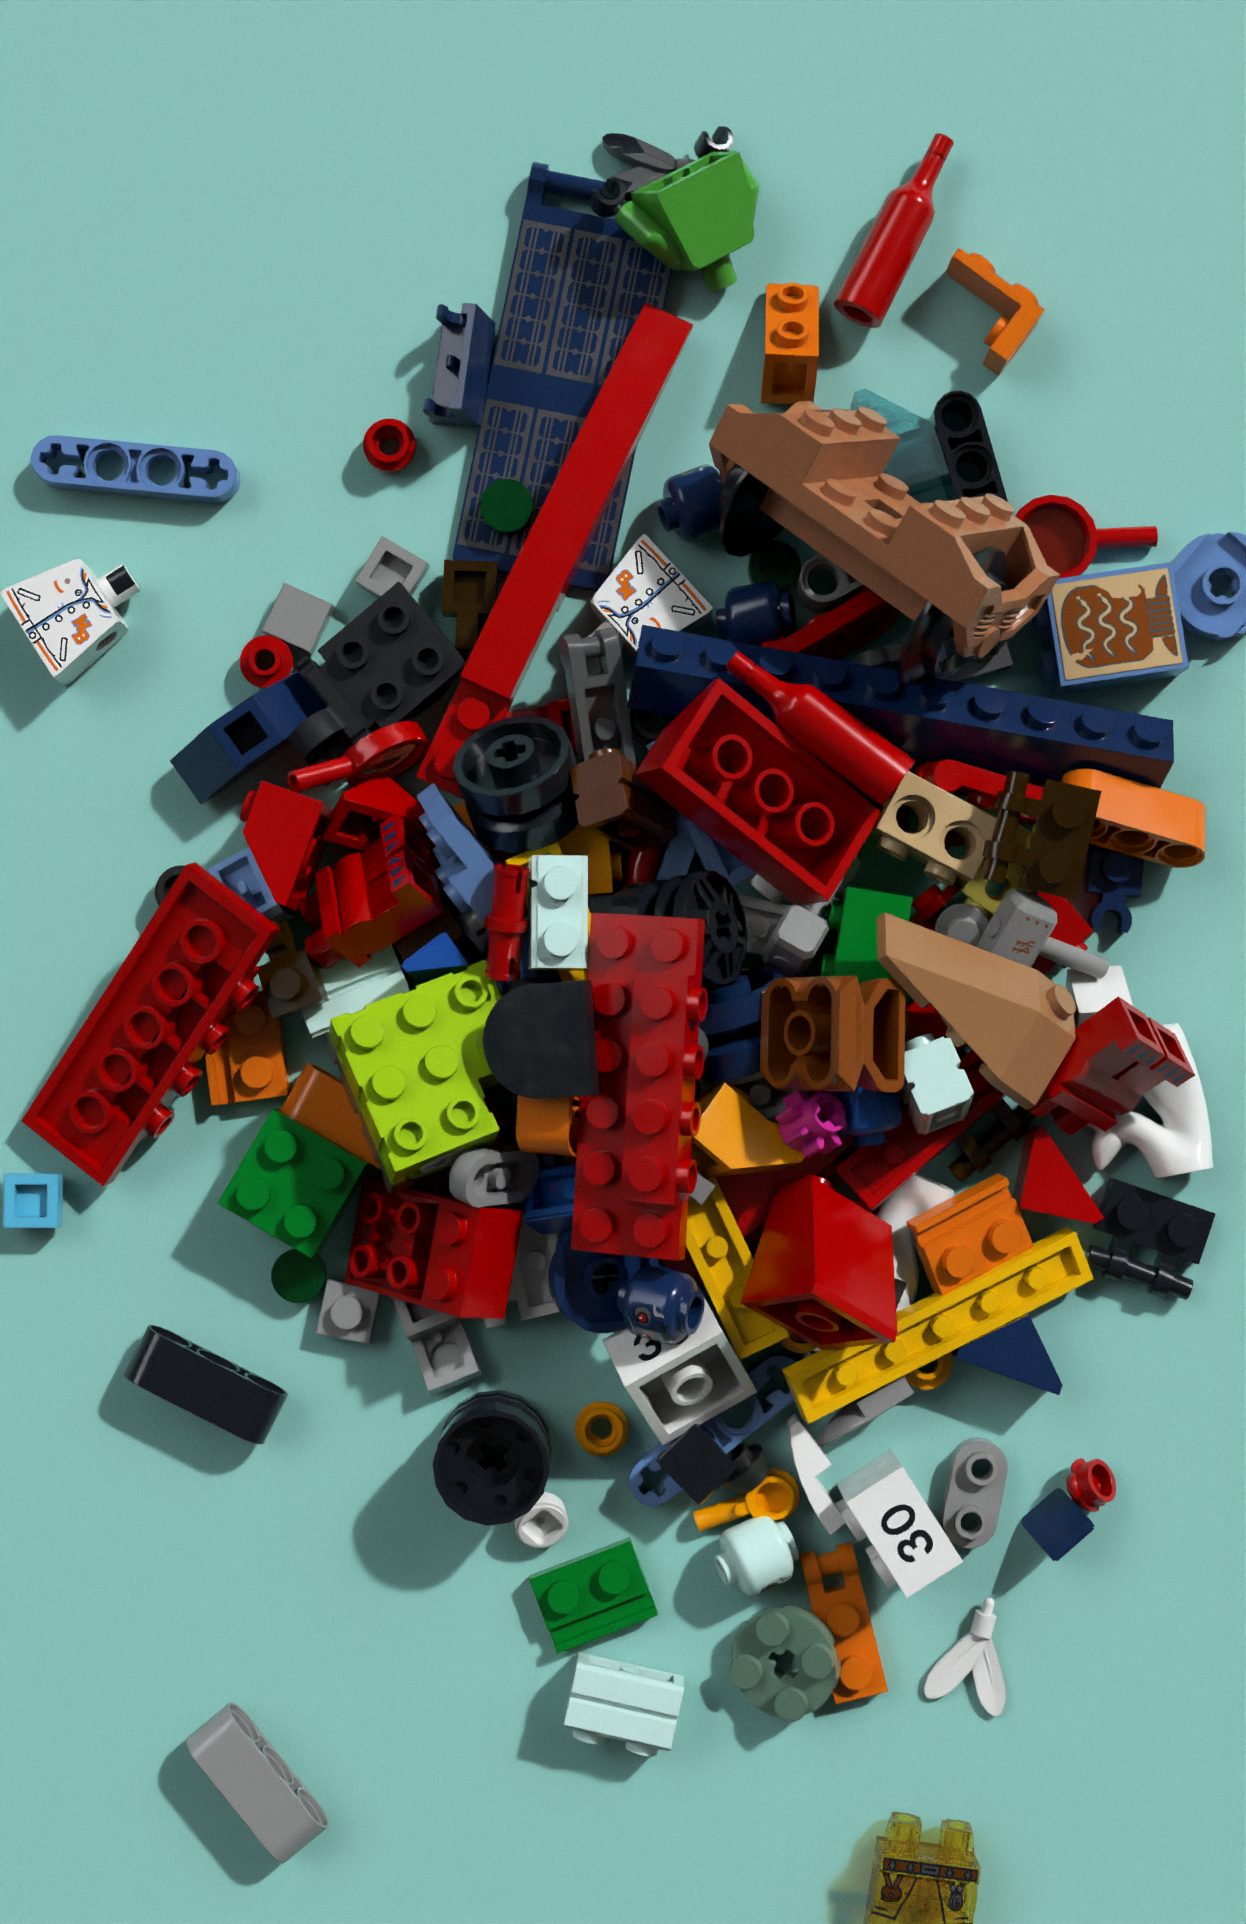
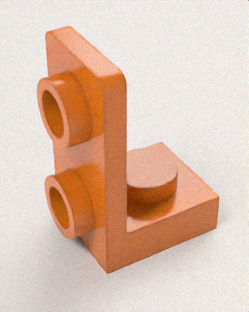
M958 248L951 257L946 274L1002 314L984 340V343L990 349L982 363L1000 376L1034 330L1045 309L1038 305V299L1026 287L1020 284L1010 285L996 275L995 268L986 258L977 253L967 254Z
M769 283L766 285L765 348L761 381V403L794 405L797 401H811L814 403L819 360V288L815 285H801L798 283Z

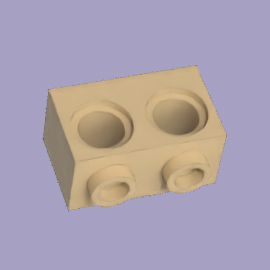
M908 771L886 802L880 805L878 810L882 814L869 835L878 840L876 848L883 853L901 861H905L907 856L926 865L923 872L927 876L944 885L953 886L955 881L961 884L974 879L984 859L982 854L985 841L992 840L997 818ZM900 806L910 807L916 812L919 824L914 834L906 833L898 826L896 813ZM949 831L960 834L965 841L966 850L961 859L951 857L945 850L944 839Z

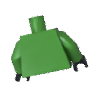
M719 126L714 132L712 140L706 131H702L696 140L694 151L698 157L697 160L632 192L633 201L626 202L624 200L626 190L622 180L617 177H611L607 179L605 189L614 197V200L605 199L598 190L593 189L590 197V207L594 213L604 218L616 215V223L663 265L675 270L695 271L701 269L707 290L717 291L731 286L737 281L729 254L753 241L755 235L753 222L756 213L759 185L742 160L740 152L729 150L733 143L732 131L728 127Z

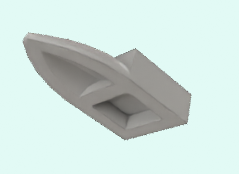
M902 1376L844 1406L821 1432L816 1441L819 1447L855 1430L914 1394L906 1378Z

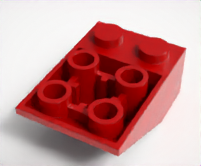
M364 1177L344 1282L459 1318L504 1319L524 1211L504 1205L477 1208L455 1199L450 1193L413 1186L389 1195L383 1180Z

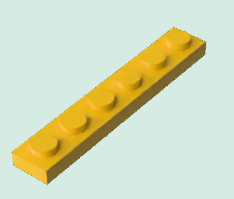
M1065 1227L1033 1243V1247L945 1295L942 1296L936 1292L896 1312L898 1332L895 1342L820 1350L782 1369L801 1417L809 1424L1093 1280L1092 1272L1077 1233Z

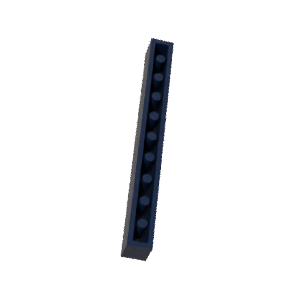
M642 625L627 708L677 717L713 680L720 678L777 725L774 713L768 702L745 684L743 680L741 681L725 669L733 655L740 651L752 660L755 665L760 666L781 681L791 684H810L815 686L891 744L908 754L912 759L928 762L946 759L954 760L1001 775H1007L1008 770L1030 775L1029 780L1044 782L1045 779L1061 782L1063 775L1069 771L1088 768L1159 789L1174 763L1173 720L935 677L917 686L906 685L901 682L896 670Z

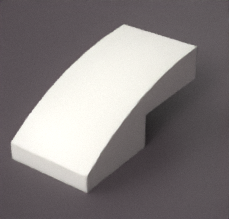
M794 1413L786 1419L793 1462L810 1504L825 1529L831 1535L846 1524L841 1516V1512L835 1504L836 1502L816 1476L832 1464L828 1456Z

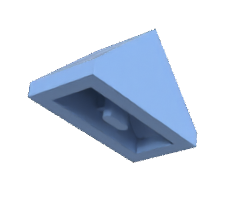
M250 847L207 870L208 873L269 920L277 918L278 922L294 917L290 909L275 902Z

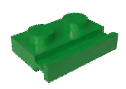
M631 1537L539 1571L529 1577L557 1654L658 1615V1609L652 1598Z

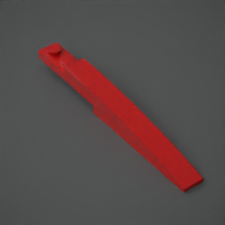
M645 302L555 479L464 666L458 688L416 774L418 779L428 784L434 783L437 788L464 800L453 772L455 755L467 738L483 727L505 719L555 612L559 611L693 329V324Z

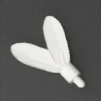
M986 1598L982 1610L977 1609L975 1611L970 1633L957 1641L928 1672L924 1684V1693L927 1698L936 1699L949 1694L972 1670L977 1694L982 1706L992 1716H998L1002 1713L1006 1701V1689L997 1651L991 1639L997 1618L992 1613L995 1604L992 1598Z

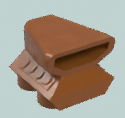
M857 975L775 979L761 993L760 1074L776 1090L855 1091L856 1086L876 1092H898L904 1085L906 991L894 978H877L860 984Z

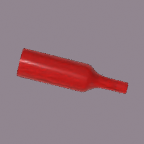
M940 133L935 134L914 176L906 184L892 190L887 195L834 301L835 308L849 320L869 328L881 326L934 219L933 187L954 145V142L948 136Z
M737 651L726 665V670L741 681L743 680L745 684L768 702L774 713L777 726L879 804L883 805L915 763L912 758L815 686L810 684H791L781 681L760 666L755 665L752 660L740 651Z

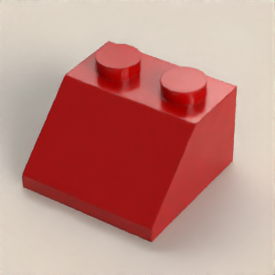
M261 780L258 791L250 790L243 803L240 813V821L246 823L243 834L275 902L292 911L301 913L300 902L305 900L309 894L327 841L321 838L320 832L333 810L322 801Z

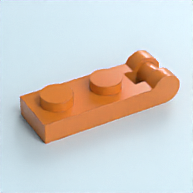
M851 1541L835 1545L836 1551L816 1555L815 1550L799 1554L812 1612L821 1618L831 1629L836 1640L834 1647L837 1652L838 1661L841 1660L840 1678L832 1692L835 1704L888 1692ZM842 1572L843 1585L824 1589L821 1577Z

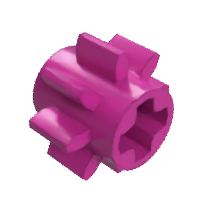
M796 1090L783 1099L788 1109L776 1116V1120L779 1122V1131L786 1145L794 1150L802 1151L803 1157L809 1158L817 1152L825 1155L842 1144L837 1133L847 1128L848 1123L845 1121L844 1107L837 1097L823 1091L809 1090L805 1092L804 1090Z

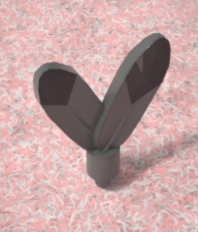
M610 133L602 138V145L611 156L636 167L611 176L619 178L624 183L626 190L624 199L632 198V192L695 161L694 159L677 158L675 160L669 153L626 134ZM604 184L602 191L603 194L606 197L614 198L611 194H609L606 191Z

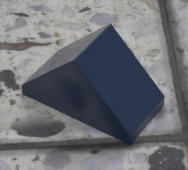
M1027 1313L951 1351V1354L959 1360L1059 1395L1063 1386Z

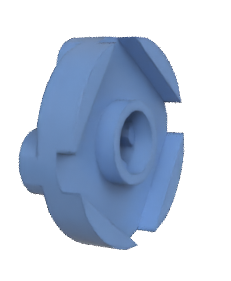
M1234 532L1212 535L1209 533L1199 536L1187 544L1172 562L1182 625L1200 637L1209 638L1217 642L1226 641L1246 633V535ZM1224 574L1230 576L1232 581L1228 588L1233 592L1231 598H1227L1224 595L1217 598L1210 592L1212 587L1208 581L1210 575L1216 578H1220Z

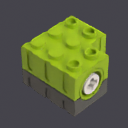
M486 960L467 966L466 970L454 975L451 972L416 986L415 990L401 994L399 992L365 1005L363 1010L352 1014L347 1012L330 1019L327 1049L334 1065L337 1064L340 1070L341 1082L354 1113H358L362 1122V1132L375 1162H378L383 1172L382 1179L389 1195L448 1172L454 1160L465 1150L473 1147L494 1145L500 1129L493 1113H489L484 1100L490 1094L498 1091L502 1093L508 1089L495 1078L484 1054L483 1033L485 1023L491 1009L501 998L495 981L485 977V969H487Z

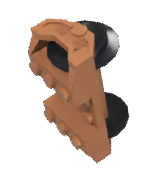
M797 401L783 414L754 413L743 404L727 405L709 442L714 466L719 469L721 480L724 484L719 497L718 513L721 517L718 539L724 552L738 557L746 556L753 553L761 544L771 541L786 528L915 621L901 649L897 667L900 680L904 684L917 686L934 676L945 679L957 673L975 655L982 658L1000 641L1012 638L1041 609L1060 574L1047 566L1029 526L1013 515L1014 507L1004 499L992 494L973 498L961 497L956 500H935L932 503H919L907 494L909 488L905 483L896 477L883 473L901 438L886 428L888 421L879 413L866 407H859L858 410L821 409L811 401Z

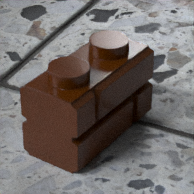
M602 749L595 751L589 755V760L575 764L570 770L573 793L579 796L575 801L579 825L635 852L673 840L677 835L674 811L668 809L671 805L634 776L641 763L629 761V759L621 755L620 750Z

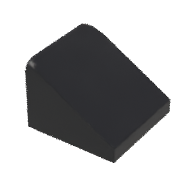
M698 1424L692 1425L656 1461L699 1506L739 1469L737 1464L711 1435Z

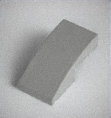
M393 1297L405 1335L412 1343L429 1393L435 1395L482 1376L461 1318Z

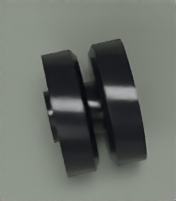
M535 716L506 718L477 731L467 738L457 751L453 772L466 803L467 813L477 839L491 849L509 853L535 851L558 842L578 825L575 801L579 796L573 793L570 770L576 764V759L571 742L563 727L550 719Z

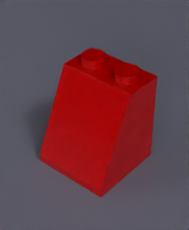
M805 1175L802 1179L778 1183L741 1304L820 1350L895 1342L898 1331L892 1226L873 1215L864 1203L849 1200L833 1190V1184L822 1177Z

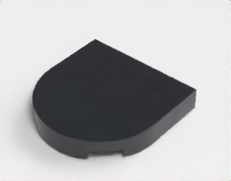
M591 980L524 985L509 991L497 1001L485 1023L483 1048L491 1072L505 1088L527 1098L600 1094Z

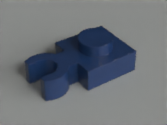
M1089 844L1084 893L1099 894L1098 904L1090 910L1087 920L1089 926L1094 931L1100 930L1103 913L1110 911L1118 918L1117 933H1128L1132 924V915L1129 908L1125 905V897H1141L1144 859Z

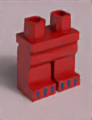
M397 813L379 824L381 839L361 853H353L341 858L336 863L334 870L327 865L316 872L317 892L300 902L303 918L309 926L317 931L305 939L307 954L325 969H329L345 957L360 968L372 960L371 954L385 949L443 912L437 879L434 877L436 873L430 842Z
M1117 997L1075 1029L1076 1039L1037 1104L1028 1110L1040 1118L1051 1112L1059 1128L1071 1136L1089 1123L1106 1132L1118 1123L1115 1115H1124L1137 1106L1142 1095L1163 1081L1167 1080L1178 1087L1194 1077L1195 1074L1175 1033L1152 1018H1147L1143 1012L1122 998Z

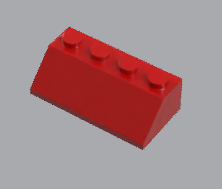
M720 678L713 680L661 732L634 774L646 786L794 904L798 905L829 901L882 814L880 810Z

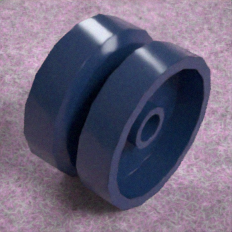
M777 968L741 971L729 984L702 987L707 991L708 1008L704 1021L699 1022V1027L707 1037L709 1051L704 1062L702 1076L700 1079H696V1082L715 1083L730 1081L760 1072L761 993L775 979L784 978L783 971Z

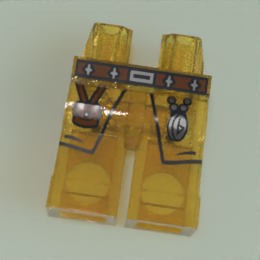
M891 1812L885 1837H876L875 1858L872 1866L863 1924H973L977 1902V1885H979L981 1868L974 1852L973 1831L970 1823L954 1819L942 1820L939 1844L920 1842L922 1829L920 1817L909 1813Z

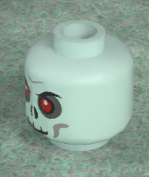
M767 1516L753 1517L725 1530L720 1536L721 1553L714 1556L716 1568L725 1585L729 1587L736 1584L738 1589L747 1596L757 1595L789 1580L793 1575V1562L799 1560L795 1540L787 1525L782 1520L775 1522Z

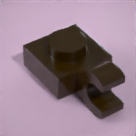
M444 560L441 612L443 617L457 618L455 649L458 650L462 657L470 656L481 633L480 619L488 618L497 600L498 562Z
M277 918L270 919L281 929L266 950V954L271 962L259 966L258 975L272 1018L283 1019L328 1002L329 999L316 961L307 954L306 949L296 952L292 932L287 920L278 922Z

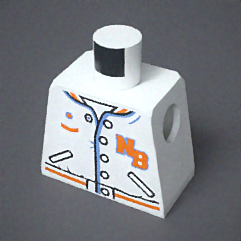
M644 533L590 601L591 611L602 624L588 637L594 636L596 630L614 628L619 637L620 648L625 647L635 658L642 625L692 633L712 619L713 607ZM593 658L598 664H600L598 658Z
M74 559L0 591V594L52 677L67 686L128 632L129 628L116 609V606L141 590L124 564L119 565L97 579L87 564L81 559Z

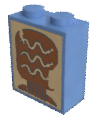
M1172 562L1059 578L1039 612L1031 619L1034 629L1042 630L1044 650H1039L1038 652L1039 672L1043 682L1050 681L1052 695L1177 677L1189 668Z

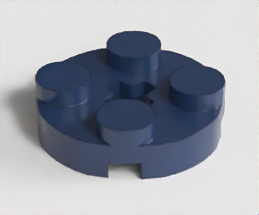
M572 1230L565 1232L556 1243V1251L552 1256L548 1271L549 1290L557 1308L566 1318L575 1322L586 1331L612 1333L625 1329L623 1312H620L617 1307L620 1287L625 1280H631L641 1267L647 1265L659 1266L658 1259L571 1250ZM607 1263L611 1270H616V1278L607 1280L606 1289L599 1290L598 1284L592 1281V1275L598 1270L600 1265Z

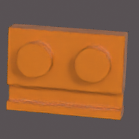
M258 991L254 999L243 1011L237 1012L233 1010L224 1025L231 1029L224 1044L212 1055L205 1052L211 1106L288 1096L291 1091L282 1020L272 1018L264 991Z
M996 1173L906 1221L908 1229L912 1230L916 1239L914 1244L933 1291L943 1296L1033 1247L1016 1199L1011 1197L1008 1189L1010 1183L1007 1177Z

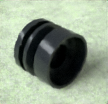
M701 871L691 873L690 875L674 876L669 880H652L625 885L615 894L608 910L609 914L705 919L701 987L729 984L741 973L747 955L748 942L745 913L737 892L724 876L716 871Z
M502 1390L477 1392L458 1403L444 1422L433 1460L435 1486L445 1504L464 1520L486 1526L510 1523L530 1512L544 1493L550 1471L552 1451L549 1427L540 1411L521 1395ZM486 1442L493 1447L503 1443L505 1445L503 1458L501 1459L497 1454H492L487 1458L484 1455Z

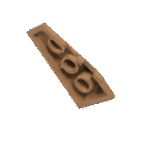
M888 913L878 916L876 918L877 960L921 1008L932 1005L938 1011L948 1027L945 1035L951 1038L956 1047L965 1043L968 1044L984 1062L980 1065L979 1072L992 1086L1026 1110L1035 1106L1076 1039L1074 1024L1076 1005L1070 992L1064 986L1056 985L1034 968Z

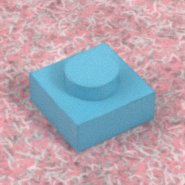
M63 1173L4 1174L3 1228L62 1227Z

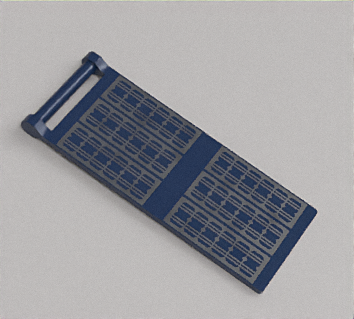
M532 163L526 201L485 395L482 424L478 429L453 551V560L498 562L499 572L510 573L555 479L645 302L665 311L673 269L663 265L642 248L616 223L615 219L542 205L545 192L590 201L593 189H595L605 199L614 200V198L606 197L602 192L605 181L550 171L548 164ZM632 198L624 199L626 202L633 201ZM636 449L570 585L571 587L597 592L611 574ZM501 479H512L522 483L532 496L534 504L533 518L526 529L515 535L505 536L493 532L485 524L480 511V500L483 492L490 484Z

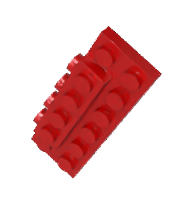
M196 862L187 864L23 1117L22 1122L101 1186L104 1187L112 1183L141 1140L149 1136L155 1139L168 1128L175 1117V1113L169 1109V1106L177 1094L181 1097L186 1096L202 1077L203 1071L196 1067L205 1052L209 1055L214 1054L224 1044L231 1032V1029L224 1025L233 1010L237 1012L243 1011L256 996L259 986L252 982L260 970L256 965L281 928Z
M591 913L587 980H591L600 1094L580 1096L571 1250L675 1261L685 1259L689 1194H692L695 1190L698 1174L697 1163L694 1159H691L692 1136L695 1137L698 1134L701 1123V1108L698 1102H694L696 1079H700L704 1069V1049L702 1045H698L699 1022L704 1021L708 1008L707 991L701 987L705 919Z

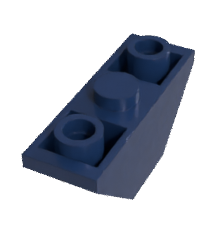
M297 671L253 694L211 723L173 757L170 762L198 802L203 805L289 745L288 737L291 732L309 716L327 708V706Z

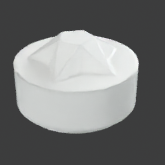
M544 1492L530 1512L514 1520L513 1524L516 1535L523 1544L533 1548H545L554 1545L564 1537L568 1530L569 1521L563 1501L552 1493Z

